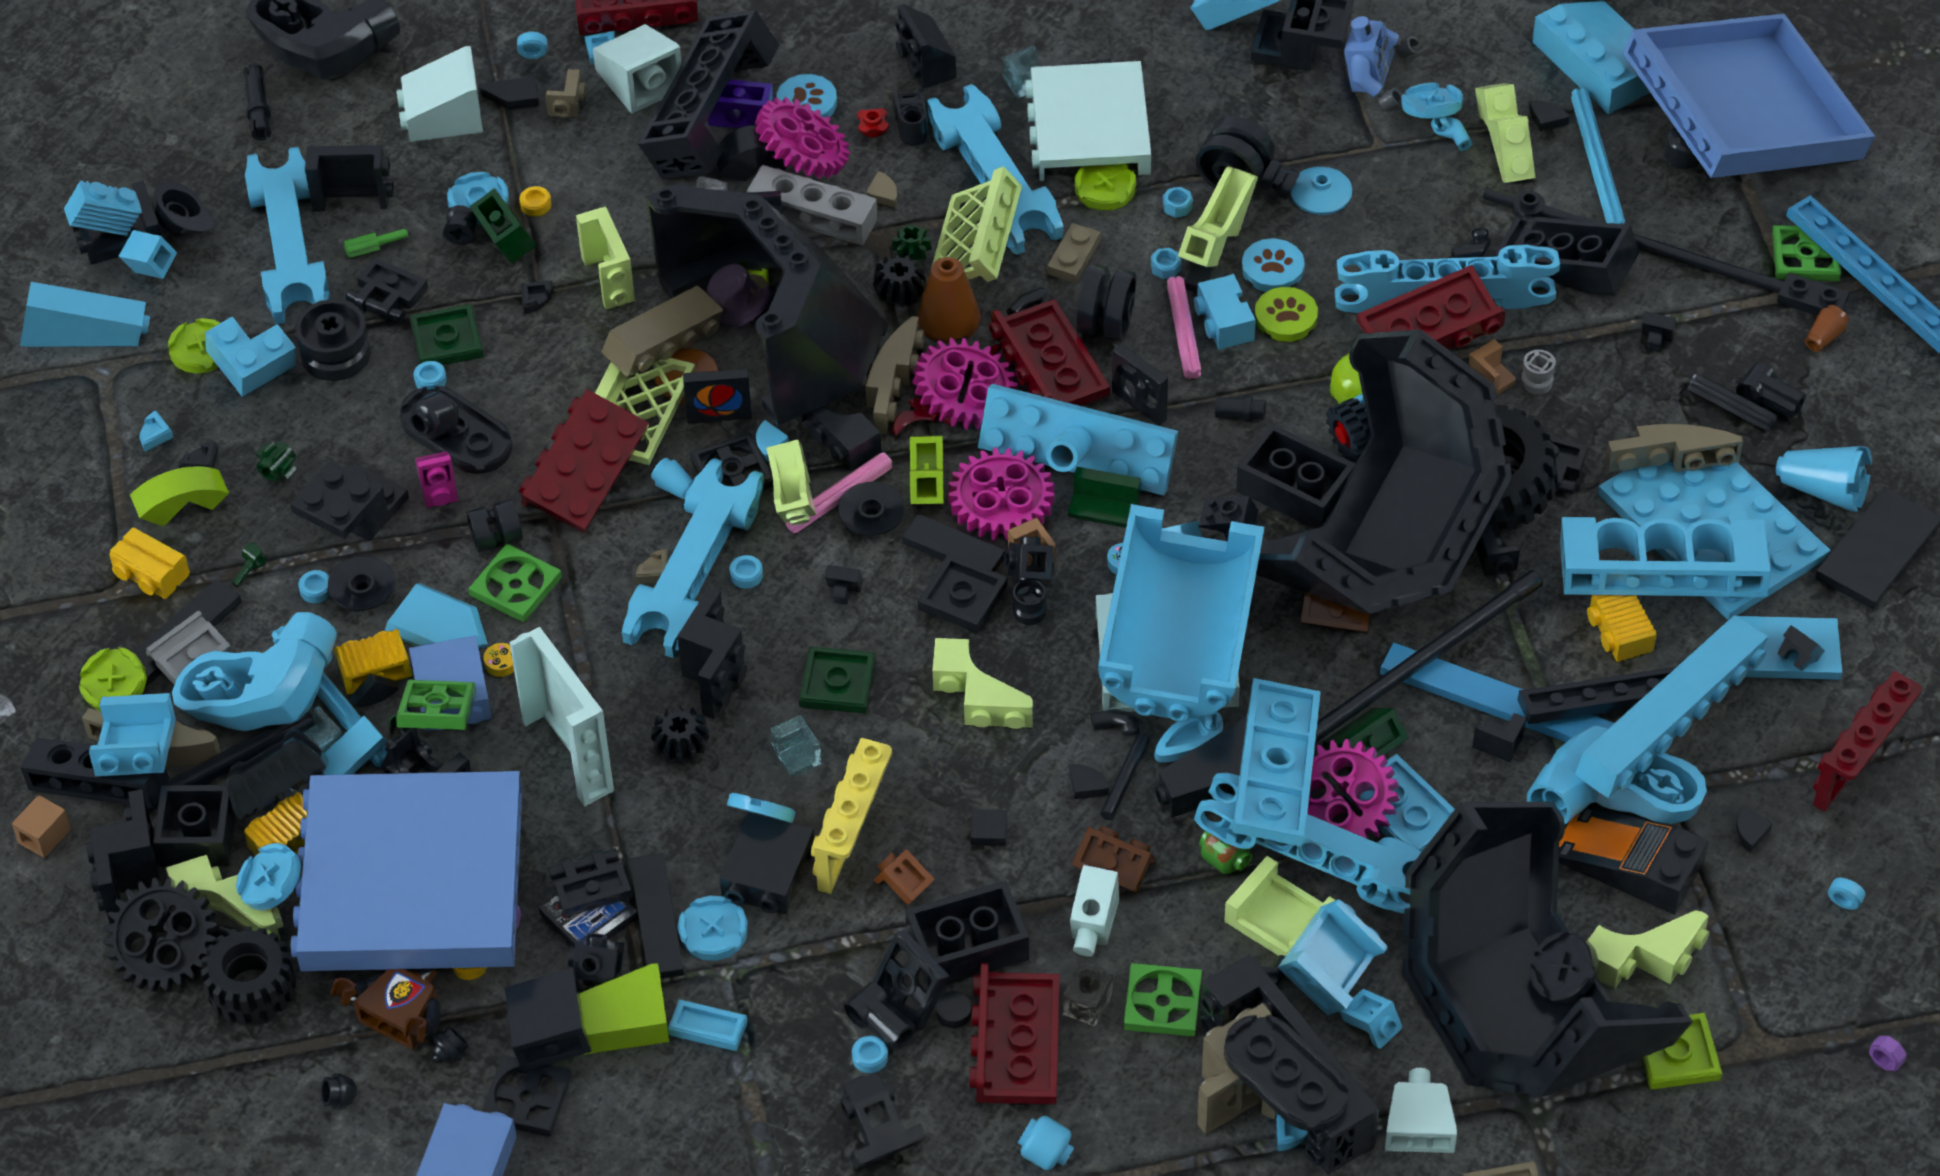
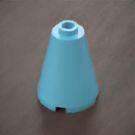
M1864 446L1786 451L1784 457L1780 456L1777 460L1776 475L1780 476L1781 483L1848 511L1858 512L1857 507H1862L1869 487L1870 475L1866 474L1865 464L1871 465L1872 463L1871 451L1868 447Z

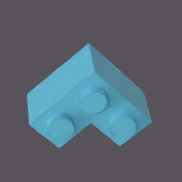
M233 317L205 332L207 353L242 397L296 366V347L278 324L253 339L247 336Z

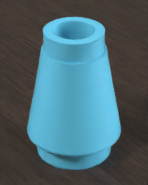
M668 458L662 459L651 474V479L655 481V486L682 499L686 498L687 492L694 481L676 460H669Z

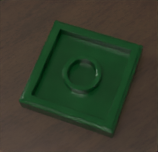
M472 304L409 315L420 364L426 361H435L442 365L484 358Z
M809 646L799 696V707L866 714L876 663V653Z

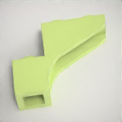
M1502 83L1475 88L1479 118L1484 120L1488 127L1503 182L1508 183L1536 178L1528 116L1518 115L1514 84Z
M1231 166L1226 167L1203 214L1194 225L1187 227L1178 257L1205 267L1218 266L1227 236L1239 235L1258 176Z
M797 439L767 447L773 476L774 503L777 514L784 523L790 522L791 526L809 522V517L816 515L809 486L811 481L801 443Z
M935 638L933 691H944L947 693L965 692V725L977 727L1001 726L1013 729L1022 727L1033 728L1032 698L977 669L969 655V639Z
M207 855L166 868L168 876L175 882V888L181 880L188 884V891L193 887L197 888L200 891L198 899L206 897L210 901L206 909L223 912L243 928L252 927L253 931H257L260 927L266 929L268 935L273 932L279 936L278 929L284 927L278 907L263 911L250 908L241 900V895L237 893L236 883L238 875L222 880L218 866L211 868Z
M1692 911L1638 935H1623L1598 925L1588 939L1595 948L1599 961L1598 980L1615 989L1622 978L1626 980L1630 978L1637 966L1664 982L1671 984L1678 973L1683 975L1688 969L1692 960L1690 955L1694 949L1701 950L1706 943L1710 933L1706 930L1709 915L1701 911Z

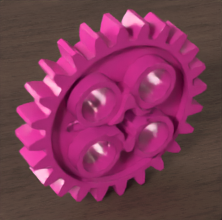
M777 97L773 102L768 100L759 111L755 120L757 125L755 131L761 134L759 141L768 143L765 149L774 151L776 153L774 155L775 159L782 158L785 160L784 166L793 165L795 172L798 173L801 169L804 170L807 177H810L812 172L818 179H821L823 174L827 178H830L832 174L837 175L848 161L850 151L847 150L849 143L843 141L846 137L845 134L837 133L839 126L831 125L829 123L830 117L823 118L820 116L821 110L812 111L808 103L805 106H801L798 99H795L793 103L787 97H784L783 101Z
M953 338L949 339L947 346L942 341H938L936 348L928 346L926 354L922 353L916 364L915 376L912 381L914 385H917L914 393L915 395H922L921 405H931L929 414L936 412L941 414L939 421L942 422L946 418H950L952 427H955L958 421L962 422L965 430L968 429L970 423H973L980 430L988 387L991 384L1016 390L1018 386L1017 383L1013 382L1015 373L1007 372L1010 365L1009 362L999 363L1001 354L990 355V346L985 347L983 350L979 349L978 341H975L972 346L968 345L965 338L962 339L960 345H957ZM968 364H971L973 368L966 387V393L962 403H959L957 400L964 381V375Z
M994 448L993 455L990 456L982 450L981 459H976L970 455L969 465L960 463L959 472L952 473V482L948 484V503L951 505L952 515H958L959 525L967 523L968 532L978 528L979 537L981 538L987 532H990L992 540H996L999 533H1003L1004 538L1008 540L1009 529L1035 518H1038L1043 525L1044 515L1050 516L1051 506L1054 505V483L1051 482V473L1045 472L1044 463L1035 465V456L1025 460L1024 451L1022 450L1016 456L1011 455L1010 448H1007L1004 454H1000L998 449Z
M1348 739L1344 740L1342 748H1338L1335 741L1331 740L1330 750L1325 751L1320 744L1317 745L1319 755L1313 756L1307 814L1368 839L1367 835L1369 833L1379 838L1381 836L1377 828L1379 824L1385 827L1390 826L1385 815H1396L1397 813L1395 807L1390 803L1400 800L1398 794L1393 791L1399 787L1396 779H1392L1395 775L1392 766L1385 767L1388 762L1384 755L1376 758L1377 751L1373 746L1365 752V747L1361 741L1356 744L1354 749L1351 747ZM1346 766L1353 767L1349 775L1345 777L1337 776L1341 768ZM1324 773H1328L1341 791L1349 795L1352 803L1363 812L1362 816H1357L1344 798L1340 795L1337 796L1333 786L1322 777ZM1320 788L1326 789L1323 797L1319 799L1311 798L1315 790ZM1368 790L1375 792L1370 800H1359L1363 792ZM1348 813V817L1344 822L1333 823V818L1337 814Z

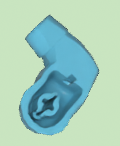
M296 612L276 638L275 645L264 653L211 651L202 654L188 664L177 677L172 690L174 705L197 720L241 731L253 730L269 725L298 722L312 707L317 696L323 670L332 660V650L337 638V632L327 620L310 612Z
M1592 726L1570 738L1555 752L1550 763L1543 767L1527 792V802H1554L1562 814L1565 824L1582 812L1589 803L1594 802L1612 810L1637 814L1655 822L1674 824L1686 821L1697 813L1707 790L1705 778L1696 766L1666 753L1663 755L1657 753L1645 772L1641 773L1638 771L1624 791L1618 789L1608 799L1575 776L1582 753L1608 730L1604 727Z

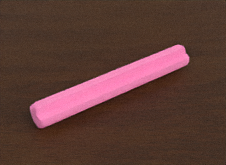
M1181 276L1170 277L1167 280V290L1184 377L1189 380L1192 378L1197 379L1201 376V365L1184 279Z
M884 452L878 454L814 497L813 503L816 515L810 516L809 522L791 526L790 522L785 523L786 527L792 533H798L839 505L841 497L848 489L860 483L873 482L892 469L891 458Z

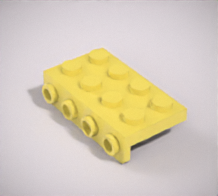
M860 738L854 754L849 756L846 774L843 781H839L836 787L835 800L832 807L827 809L821 833L815 837L812 844L811 856L815 857L813 876L817 877V889L820 892L832 893L845 859L852 852L892 756V748L887 744Z

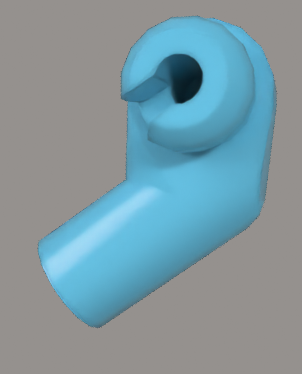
M1451 117L1432 119L1431 126L1434 132L1439 136L1453 139L1460 151H1466L1472 146L1468 133L1458 119Z

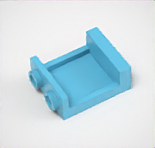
M170 693L102 697L100 710L103 726L98 745L90 746L89 750L95 776L164 773L176 721Z
M1336 900L1320 907L1278 968L1328 1016L1342 1011L1349 1006L1353 998L1348 993L1375 956L1384 953L1388 946L1380 939L1379 934L1374 929L1368 927L1355 915V911L1351 906L1343 903L1341 900Z

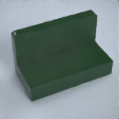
M1077 466L1074 473V492L1068 509V516L1126 528L1131 504L1139 505L1141 478Z
M1374 707L1324 740L1323 743L1326 748H1330V742L1334 740L1337 747L1342 748L1344 740L1348 739L1351 747L1354 749L1356 744L1361 741L1365 747V752L1373 746L1377 751L1376 758H1378L1409 737L1394 708ZM1347 766L1351 773L1353 767Z

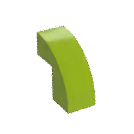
M943 435L910 436L911 504H944Z
M195 466L162 473L143 483L130 494V497L140 519L164 527L188 502L213 510L229 494V491L218 469Z

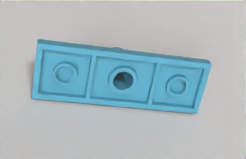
M991 384L987 391L978 448L992 452L994 448H997L1000 454H1004L1006 449L1010 448L1011 455L1016 456L1022 450L1024 451L1025 460L1035 456V463H1044L1059 472L1070 471L1075 473L1078 466L1141 478L1140 490L1165 495L1168 490L1179 431Z
M1253 678L1248 705L1233 833L1302 846L1305 837L1321 691Z

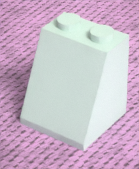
M646 24L593 48L595 70L631 114L662 100L682 65L680 46Z
M471 46L458 49L401 76L402 89L397 90L399 108H405V111L399 112L401 129L408 130L410 142L483 132Z

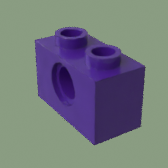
M728 80L719 100L709 115L708 126L741 128L756 125L755 120L763 105L768 100L773 102L772 84Z

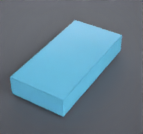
M363 716L325 752L328 757V767L322 773L324 775H353L388 741L372 722Z
M679 999L668 1027V1034L737 1051L748 1022L747 1015Z

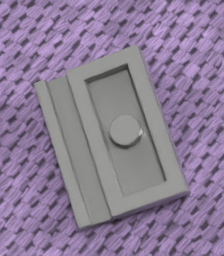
M198 610L146 649V654L148 657L151 656L156 662V666L174 685L183 669L197 657L211 651L228 652L231 645L209 621L207 622L202 617V613Z

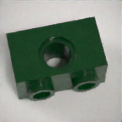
M495 188L469 206L496 246L511 264L537 246Z

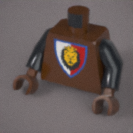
M434 968L414 969L412 973L404 969H388L385 973H380L360 982L353 983L346 978H337L334 981L330 996H341L340 1003L344 1006H348L350 1001H354L358 1022L412 1050L415 1049L418 1042H424L425 1036L437 1031L440 1027L441 1004L437 999L435 987L431 984L437 976Z

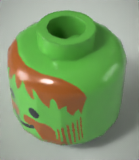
M1207 831L1203 833L1199 845L1201 846L1203 860L1221 873L1230 874L1236 869L1242 871L1251 861V848H1237L1221 841Z

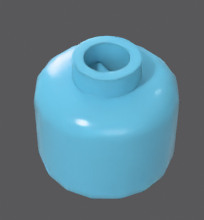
M1042 1116L1038 1120L1032 1118L1018 1141V1144L1022 1146L1021 1155L1046 1171L1053 1169L1057 1163L1064 1166L1074 1149L1073 1146L1068 1144L1071 1139V1131L1048 1116Z

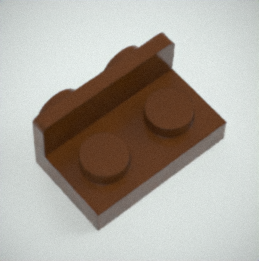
M1305 592L1301 624L1368 634L1371 614H1366Z
M1100 826L1099 830L1088 827L1071 865L1082 870L1083 865L1116 871L1118 872L1119 886L1137 894L1149 865H1154L1157 859L1149 852L1151 847L1135 839H1131L1130 844L1119 840L1120 834L1105 826Z

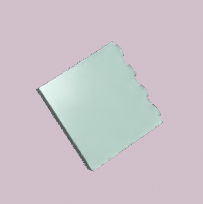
M1141 61L1031 67V80H1025L1026 98H1032V103H1027L1028 122L1034 121V126L1029 127L1030 145H1036L1037 150H1032L1033 169H1039L1040 181H1044V168L1137 163L1138 175H1151V148Z
M540 627L519 635L510 642L523 724L526 727L543 717L550 724L571 753L577 797L585 807L614 791L603 710Z

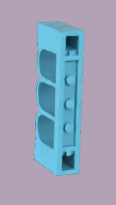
M1562 517L1560 552L1564 594L1768 597L1771 569L1764 520L1730 519V524L1721 520L1705 519L1696 521L1687 528L1680 522L1664 518L1650 520L1639 527L1636 523L1621 518H1609L1596 523L1595 517ZM1607 548H1619L1632 554L1635 561L1599 560V552ZM1659 548L1669 549L1676 552L1682 561H1647L1646 552ZM1703 549L1717 550L1727 556L1729 562H1695L1694 552Z

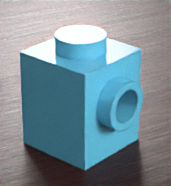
M133 230L119 257L135 273L163 279L177 252L161 236Z

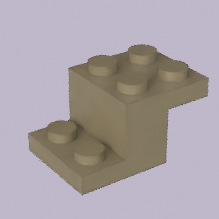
M1263 1003L1253 1009L1243 1010L1237 1015L1235 1020L1223 1027H1214L1203 1038L1202 1077L1205 1080L1199 1086L1197 1125L1205 1135L1262 1102V1099L1228 1067L1224 1057V1045L1228 1030L1238 1020L1251 1015H1257V1018H1266V1015L1271 1016V1012Z

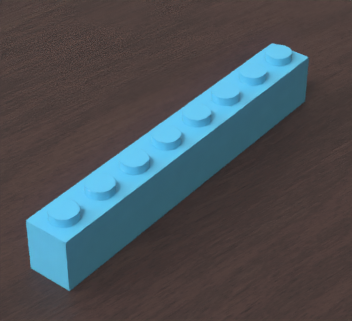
M1734 615L1582 753L1575 776L1608 799L1618 789L1624 791L1638 771L1643 773L1647 770L1657 753L1663 755L1676 736L1681 738L1685 735L1695 718L1701 720L1714 701L1719 703L1725 697L1732 684L1739 685L1751 667L1756 669L1766 656V652L1763 649L1768 636L1738 616Z

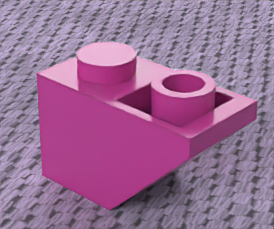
M445 451L415 458L426 508L458 501L449 453Z

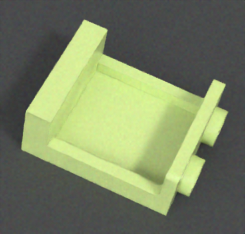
M607 207L576 215L581 257L585 266L604 261L599 263L598 268L605 309L635 301L630 257Z
M1266 856L1225 902V922L1276 955L1286 956L1320 907L1336 900L1329 896L1323 903L1278 875V862Z

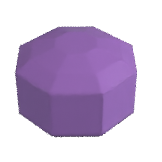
M1878 1036L1871 1044L1869 1054L1875 1064L1886 1071H1897L1905 1062L1907 1056L1902 1045L1890 1036Z

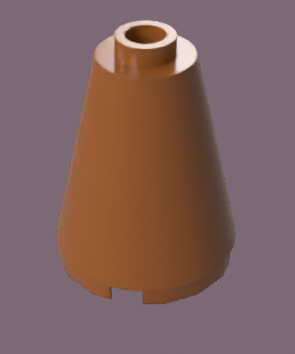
M951 257L940 258L933 263L917 312L919 326L924 330V335L936 342L942 341L948 344L949 339L953 338L957 343L958 338L966 335L968 339L973 336L980 324V309L963 265L960 261Z

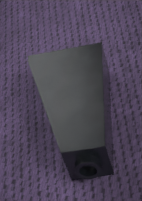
M1247 716L1159 771V786L1155 787L1156 797L1161 807L1166 806L1171 818L1197 810L1201 801L1215 800L1209 793L1215 774L1230 773L1240 776ZM1225 783L1219 784L1223 792L1235 795V790L1232 786Z

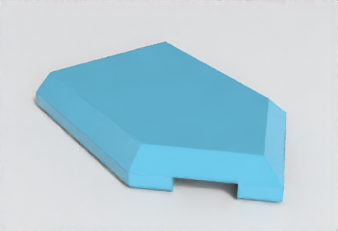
M421 583L415 584L388 620L385 631L391 632L394 629L399 630L402 641L415 647L476 635L478 649L488 647L477 607Z

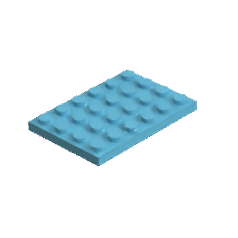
M1672 462L1659 466L1638 467L1623 471L1598 487V495L1623 519L1636 523L1639 527L1650 520L1661 518L1675 520L1687 528L1692 523L1705 519L1721 520L1730 524V519L1764 520L1771 569L1768 596L1821 564L1830 555L1831 550L1738 462L1726 466L1718 465L1700 468L1695 471L1686 470L1680 472L1675 471ZM1655 549L1666 561H1682L1676 552L1669 549ZM1703 549L1694 552L1695 562H1729L1727 556L1717 550ZM1703 596L1727 620L1734 615L1741 614L1766 598Z

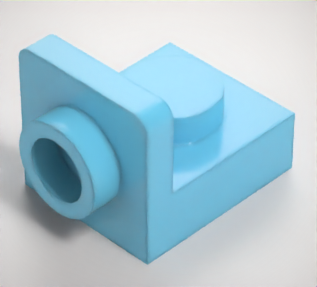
M1362 989L1353 997V1000L1346 1009L1339 1011L1344 1022L1368 1032L1373 1046L1379 1049L1402 1029L1394 1003L1365 989Z

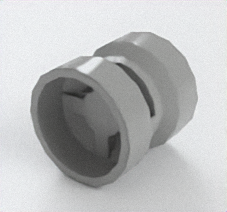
M1536 349L1525 355L1521 385L1528 393L1541 395L1551 390L1554 381L1553 373L1556 366L1555 358L1551 353Z

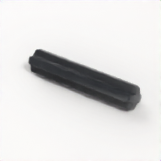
M1696 373L1689 382L1688 389L1691 392L1765 431H1771L1777 422L1778 416L1775 413L1699 373Z

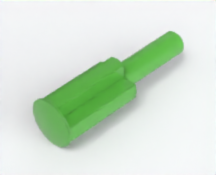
M401 229L380 236H376L375 232L355 237L344 241V250L349 259L379 251V245L407 238L408 232L406 229Z

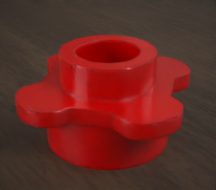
M882 108L877 110H860L857 113V118L860 120L858 130L868 137L882 135L889 128L888 123L885 122L887 111Z

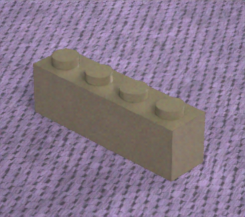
M697 285L611 329L601 353L626 377L638 371L644 372L655 362L661 359L663 361L669 359L674 352L682 348H690L697 340L703 337H711L720 326L718 322L724 309Z

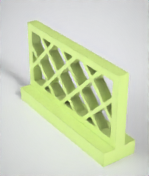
M1004 166L994 170L991 181L951 196L933 263L944 257L958 259L966 251L958 261L962 263L963 268L968 264L971 265V267L964 269L968 280L980 275L987 282L998 278L1022 185ZM968 201V202L960 209L961 203H964V202ZM977 205H979V207L968 218H966L974 210V208ZM963 221V223L953 232V230ZM972 228V230L960 242L959 240ZM955 244H957V246L947 255V253L955 246Z
M673 358L665 361L661 359L652 364L655 369L642 374L636 372L626 377L610 362L595 394L623 409L627 408L630 413L643 420L656 415L660 420L658 425L648 428L641 441L645 439L648 443L645 453L635 450L629 460L650 465L684 394L683 376L669 382L664 373L672 370L693 373L696 370L694 363ZM660 376L664 384L648 390L644 382ZM639 384L643 392L627 398L624 393L625 390ZM669 391L672 397L671 400L657 405L653 397ZM648 400L652 408L636 413L633 405Z

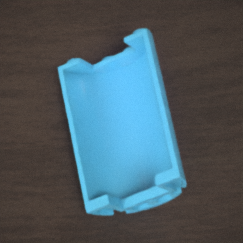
M1131 504L1098 664L1099 677L1105 688L1115 698L1134 708L1138 714L1143 716L1154 715L1183 722L1188 720V718H1196L1214 713L1228 704L1235 692L1264 527L1231 521L1228 542L1162 530L1163 509Z

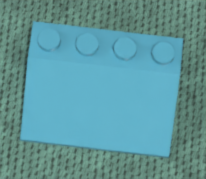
M1605 1L1558 4L1535 16L1532 42L1580 88H1585L1588 91L1589 97L1608 115L1651 93L1623 54L1634 28Z

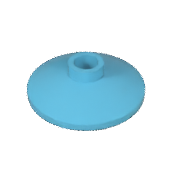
M1311 167L1301 171L1290 195L1295 205L1303 211L1315 215H1329L1342 210L1348 205L1352 197V185L1349 179L1336 169Z

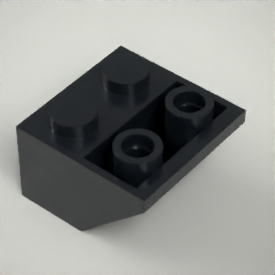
M904 4L899 5L898 19L895 20V27L899 35V41H896V48L900 58H905L908 62L911 77L913 79L917 78L923 89L957 78L956 56L933 17Z

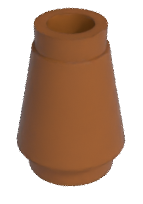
M1834 305L1821 309L1804 341L1806 346L1814 352H1820L1822 348L1826 347L1847 329L1849 321L1847 314Z

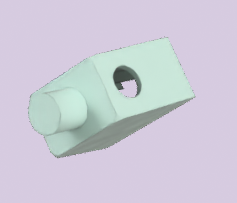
M1083 865L1070 919L1072 938L1075 939L1073 948L1075 953L1087 957L1093 956L1096 944H1107L1120 900L1118 872Z
M1414 1068L1409 1071V1082H1398L1395 1084L1387 1124L1385 1151L1454 1153L1457 1128L1448 1088L1443 1083H1431L1429 1070Z

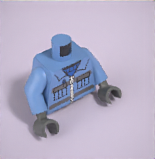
M1364 16L1357 17L1351 22L1352 29L1344 52L1352 92H1367L1372 97L1377 96L1381 108L1390 110L1399 105L1397 101L1402 97L1400 91L1396 88H1391L1386 92L1382 89L1395 52L1393 47L1396 46V52L1400 57L1404 58L1417 53L1411 47L1418 45L1419 41L1415 36L1400 39L1399 35L1386 28L1383 22L1369 20Z

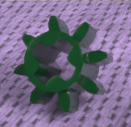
M907 225L902 229H897V238H892V250L897 251L900 258L910 254L913 261L925 260L926 251L931 250V238L926 237L925 228L921 229L916 225Z
M283 442L265 444L256 453V456L261 459L256 465L257 470L269 481L273 482L278 479L281 482L283 479L287 480L297 470L292 465L296 455Z

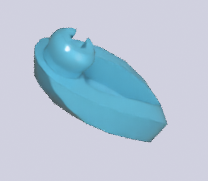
M1216 711L1205 716L1188 718L1186 721L1173 724L1159 740L1154 752L1155 760L1159 763L1176 761L1221 733L1223 730V719L1220 713Z

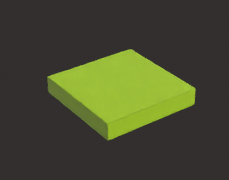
M1705 1013L1689 1015L1693 1023L1673 1046L1642 1058L1650 1090L1721 1080L1722 1071Z

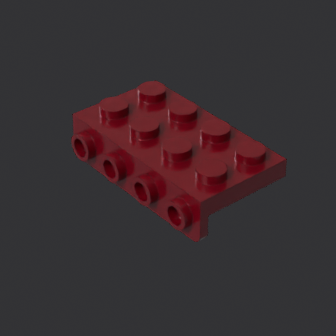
M575 0L579 35L630 30L645 24L649 27L699 22L697 0Z
M1470 265L1358 313L1356 321L1363 333L1421 329L1446 349L1450 350L1454 347H1464L1473 339L1482 335H1492L1504 326L1505 311L1501 306H1496L1474 267Z
M1056 299L1003 317L999 310L992 311V323H989L991 337L995 342H1000L1005 360L1009 364L1012 363L1014 365L1019 383L1022 386L1026 385L1029 393L1078 406L1110 395V385Z
M588 389L585 390L581 398L578 396L574 398L567 412L570 414V417L565 424L561 422L558 424L551 438L554 443L549 451L543 449L535 464L538 469L533 477L528 475L519 489V493L522 494V505L528 507L531 504L583 533L588 529L649 427V422Z
M1894 670L1884 684L1880 683L1876 687L1867 706H1862L1858 710L1848 730L1844 729L1841 732L1835 747L1831 752L1827 751L1820 760L1817 770L1821 771L1813 785V790L1816 791L1813 803L1815 807L1825 812L1848 781L1857 778L1920 696L1922 690L1920 684Z
M981 963V975L974 974L973 996H980L979 1005L972 1006V1026L979 1027L978 1036H971V1057H977V1067H970V1088H974L977 1091V1103L1057 1104L1060 974L989 972L988 963Z

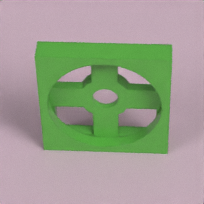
M1773 225L1772 240L1776 279L1785 280L1788 273H1792L1814 281H1840V264L1798 226ZM1799 237V241L1795 245L1783 244L1788 239ZM1809 248L1813 253L1811 255H1804L1800 250ZM1783 257H1796L1801 260V267H1787L1783 263ZM1817 258H1832L1833 262L1828 268H1815L1814 260Z
M506 544L468 588L469 595L524 623L562 578V573L560 569ZM509 561H515L523 565L517 573L508 574L500 570ZM535 572L544 576L541 589L529 584V579ZM514 580L522 582V585L517 589L509 586ZM490 581L503 587V590L496 598L487 589ZM522 596L527 598L525 601L511 603L513 598Z
M408 680L396 716L397 727L466 730L476 695V683ZM432 701H442L439 704H431ZM424 707L426 712L412 713L408 712L407 708ZM446 708L460 709L459 714H440Z
M1131 963L1124 1030L1195 1037L1202 970ZM1145 978L1158 979L1157 990H1154L1152 993L1136 992V986ZM1172 981L1186 982L1193 992L1192 997L1175 995L1171 991ZM1160 996H1165L1170 1000V1003L1167 1006H1159L1156 1003V999ZM1135 1007L1150 1008L1154 1013V1020L1150 1021L1141 1016ZM1175 1010L1188 1012L1183 1018L1168 1023L1169 1015Z

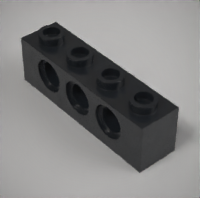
M37 738L20 766L29 791L130 805L128 792L142 789L147 808L155 806L160 796L161 786H165L169 780L166 767L164 773L95 776L89 754L91 744L65 742L57 739Z

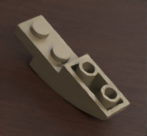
M912 316L889 337L878 353L869 372L866 383L867 407L874 408V426L881 434H888L890 421L895 422L897 402H894L895 397H900L902 385L910 386L912 373H914L920 358L916 354L917 349H923L924 330H919V317Z
M1653 424L1637 426L1635 437L1608 441L1605 464L1608 472L1627 471L1651 465L1659 466L1670 462L1673 463L1676 472L1695 471L1700 468L1718 465L1726 466L1740 461L1743 439L1741 436L1727 431L1696 425Z
M88 708L82 717L88 738L99 741L103 726L101 711ZM175 721L165 767L194 766L220 754L217 736L207 730H196Z

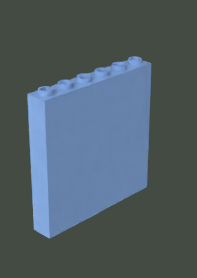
M1785 14L1633 29L1623 51L1624 56L1710 178L1861 160L1865 158L1875 138L1873 132Z
M520 771L310 775L309 789L303 790V808L307 810V818H301L300 825L301 838L305 839V847H299L298 856L303 868L302 876H300L296 885V896L300 898V906H294L293 910L294 927H298V934L291 937V955L298 958L300 971L515 967L522 812Z

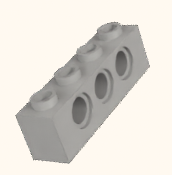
M765 165L761 166L747 190V193L781 191L782 215L795 226L862 246L878 220L876 198Z

